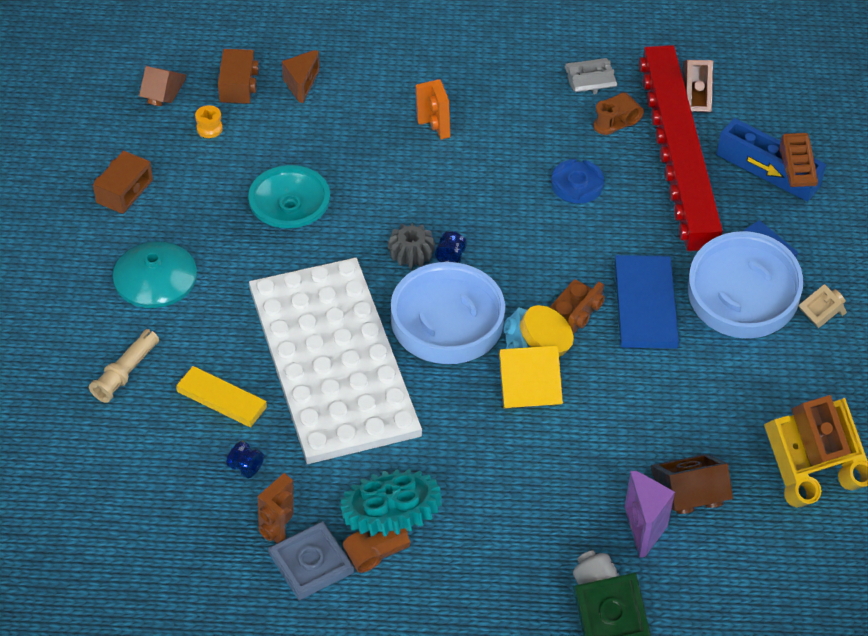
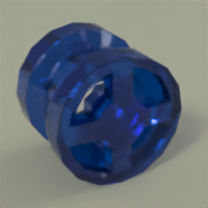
M448 231L443 233L440 238V244L435 250L436 259L439 262L460 263L462 253L467 247L466 239L457 232Z
M239 441L231 449L226 464L233 470H240L241 475L249 479L260 469L264 460V453L258 449L252 450L245 441Z

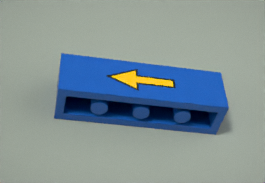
M734 118L720 134L716 155L808 202L821 187L827 164L814 158L818 180L817 186L790 187L779 150L781 141ZM795 173V175H806V174H807V173Z

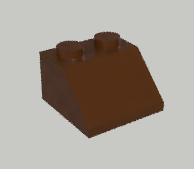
M709 454L651 465L655 481L675 492L671 509L676 511L677 514L691 513L695 511L694 507L703 505L707 508L719 507L723 505V501L733 499L728 463Z

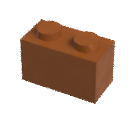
M223 49L218 80L220 102L250 104L251 95L256 93L257 79L254 76L259 75V60H254V50Z
M123 150L116 159L111 161L104 173L95 179L93 189L96 203L124 214L153 181L151 162Z
M831 395L791 408L811 466L851 454Z

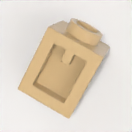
M825 284L798 305L800 310L817 328H820L837 313L841 316L847 313L844 307L846 302L844 297L836 289L831 291Z

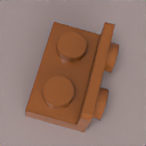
M574 279L550 306L551 309L557 311L566 319L571 326L573 335L579 327L584 328L590 314L594 310L598 311L605 300L603 295L604 284L598 282L591 288Z
M285 473L258 495L259 531L266 540H273L277 544L285 540V524L290 521L294 513L293 479Z

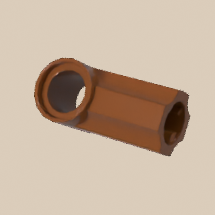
M403 528L400 529V534L396 535L394 531H389L387 536H383L382 532H378L374 536H371L368 532L364 534L356 532L346 538L342 545L357 572L364 573L375 568L383 558L410 547V540L407 530Z

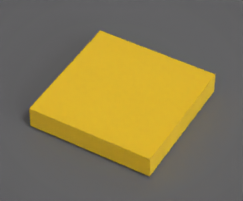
M558 346L499 350L503 409L563 404Z

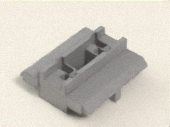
M607 58L567 63L564 66L566 73H568L567 78L570 86L575 92L592 90L593 94H597L598 89L617 87L614 69L610 65L611 61Z

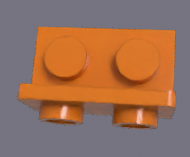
M441 79L417 84L415 91L418 124L430 123L432 130H437L440 140L450 138L449 99Z

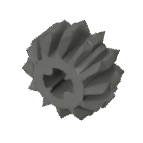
M412 222L410 226L401 224L399 229H393L391 237H389L388 249L393 261H397L399 266L408 264L411 269L415 264L422 267L424 261L430 262L435 250V242L431 230H425L423 224L416 227Z

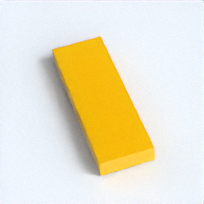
M194 366L176 385L178 393L250 428L267 408L265 400Z

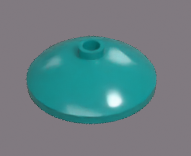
M296 165L279 166L263 172L253 181L249 189V205L254 215L268 225L279 228H298L313 223L326 212L330 203V189L326 180L312 169Z
M161 241L147 242L129 249L118 259L113 269V282L117 293L125 301L143 308H160L180 301L189 294L197 279L196 264L190 253L176 244Z

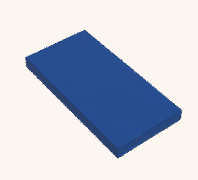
M615 255L621 347L678 348L679 339L671 257Z

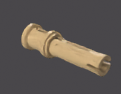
M145 329L140 337L115 363L108 364L104 368V373L98 380H93L89 384V389L93 396L104 403L111 401L113 393L118 387L124 386L128 382L129 373L158 344V336L153 331L150 333L149 329Z

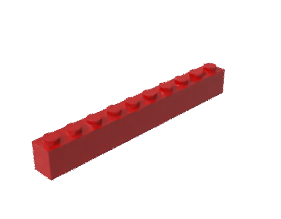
M674 45L644 47L643 57L639 58V71L644 73L643 88L648 90L647 104L649 108L652 107V125L657 126L656 142L661 144L660 158L661 162L666 164L665 179L670 181L671 184L669 194L670 200L675 201V220L680 221L679 237L681 241L684 240L687 251H699L706 243L721 236L723 230Z

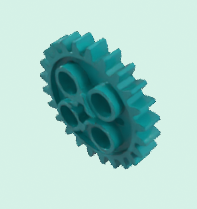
M396 469L393 474L383 471L380 477L372 474L371 480L361 479V485H351L352 491L344 492L345 498H341L342 505L340 507L345 524L350 525L352 531L359 529L360 534L370 531L371 536L382 532L383 536H387L389 531H394L398 535L400 534V529L403 528L412 531V525L414 524L423 526L422 519L432 520V513L439 512L438 506L442 505V498L436 479L431 480L429 474L422 476V472L418 471L412 475L410 469L404 473H399V470Z

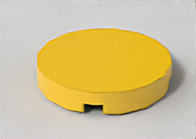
M536 305L530 307L522 316L519 327L523 338L530 347L558 346L560 357L573 345L574 335L571 326L557 311L547 306Z

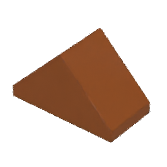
M317 50L282 61L283 81L298 102L304 103L320 70L319 51Z

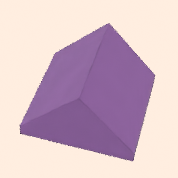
M631 471L624 507L640 558L646 557L668 527L675 492L638 471Z

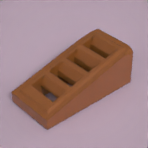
M808 133L782 135L779 150L790 187L817 186V174ZM795 173H807L806 175H795Z

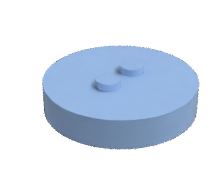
M748 231L723 234L706 243L697 252L692 261L688 281L689 300L698 317L712 329L736 338L763 337L784 327L796 313L803 289L801 267L792 252L782 243L769 236Z
M455 262L428 264L407 274L398 283L391 299V326L393 333L408 352L423 360L439 364H458L474 360L487 353L497 343L503 331L505 316L503 294L491 277L475 267Z

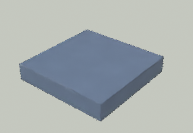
M323 521L268 548L270 557L298 600L354 573V566Z

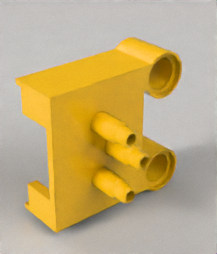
M845 398L833 403L851 454L814 466L810 465L793 415L774 419L764 424L785 484V499L793 507L798 508L818 501L822 491L819 482L808 474L840 464L842 467L838 473V480L842 487L851 491L868 486V461ZM854 469H856L859 472L860 481H857L854 478ZM800 485L806 490V499L802 498L799 494L798 489Z

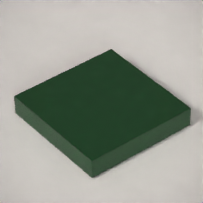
M636 572L573 586L584 636H651Z

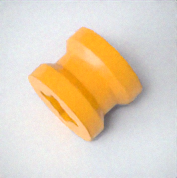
M206 105L196 111L197 133L204 138H214L220 135L223 129L220 110L215 106Z

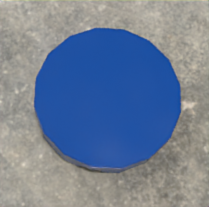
M570 159L561 162L554 168L551 177L552 190L564 201L587 203L601 195L604 187V175L600 168L590 161L583 160L582 163L576 162L577 159Z

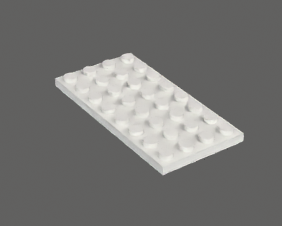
M357 257L249 281V289L307 464L422 436V428Z

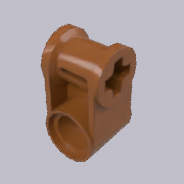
M625 92L597 103V119L593 123V128L602 135L612 134L617 130L636 124L642 118L644 110L629 94Z

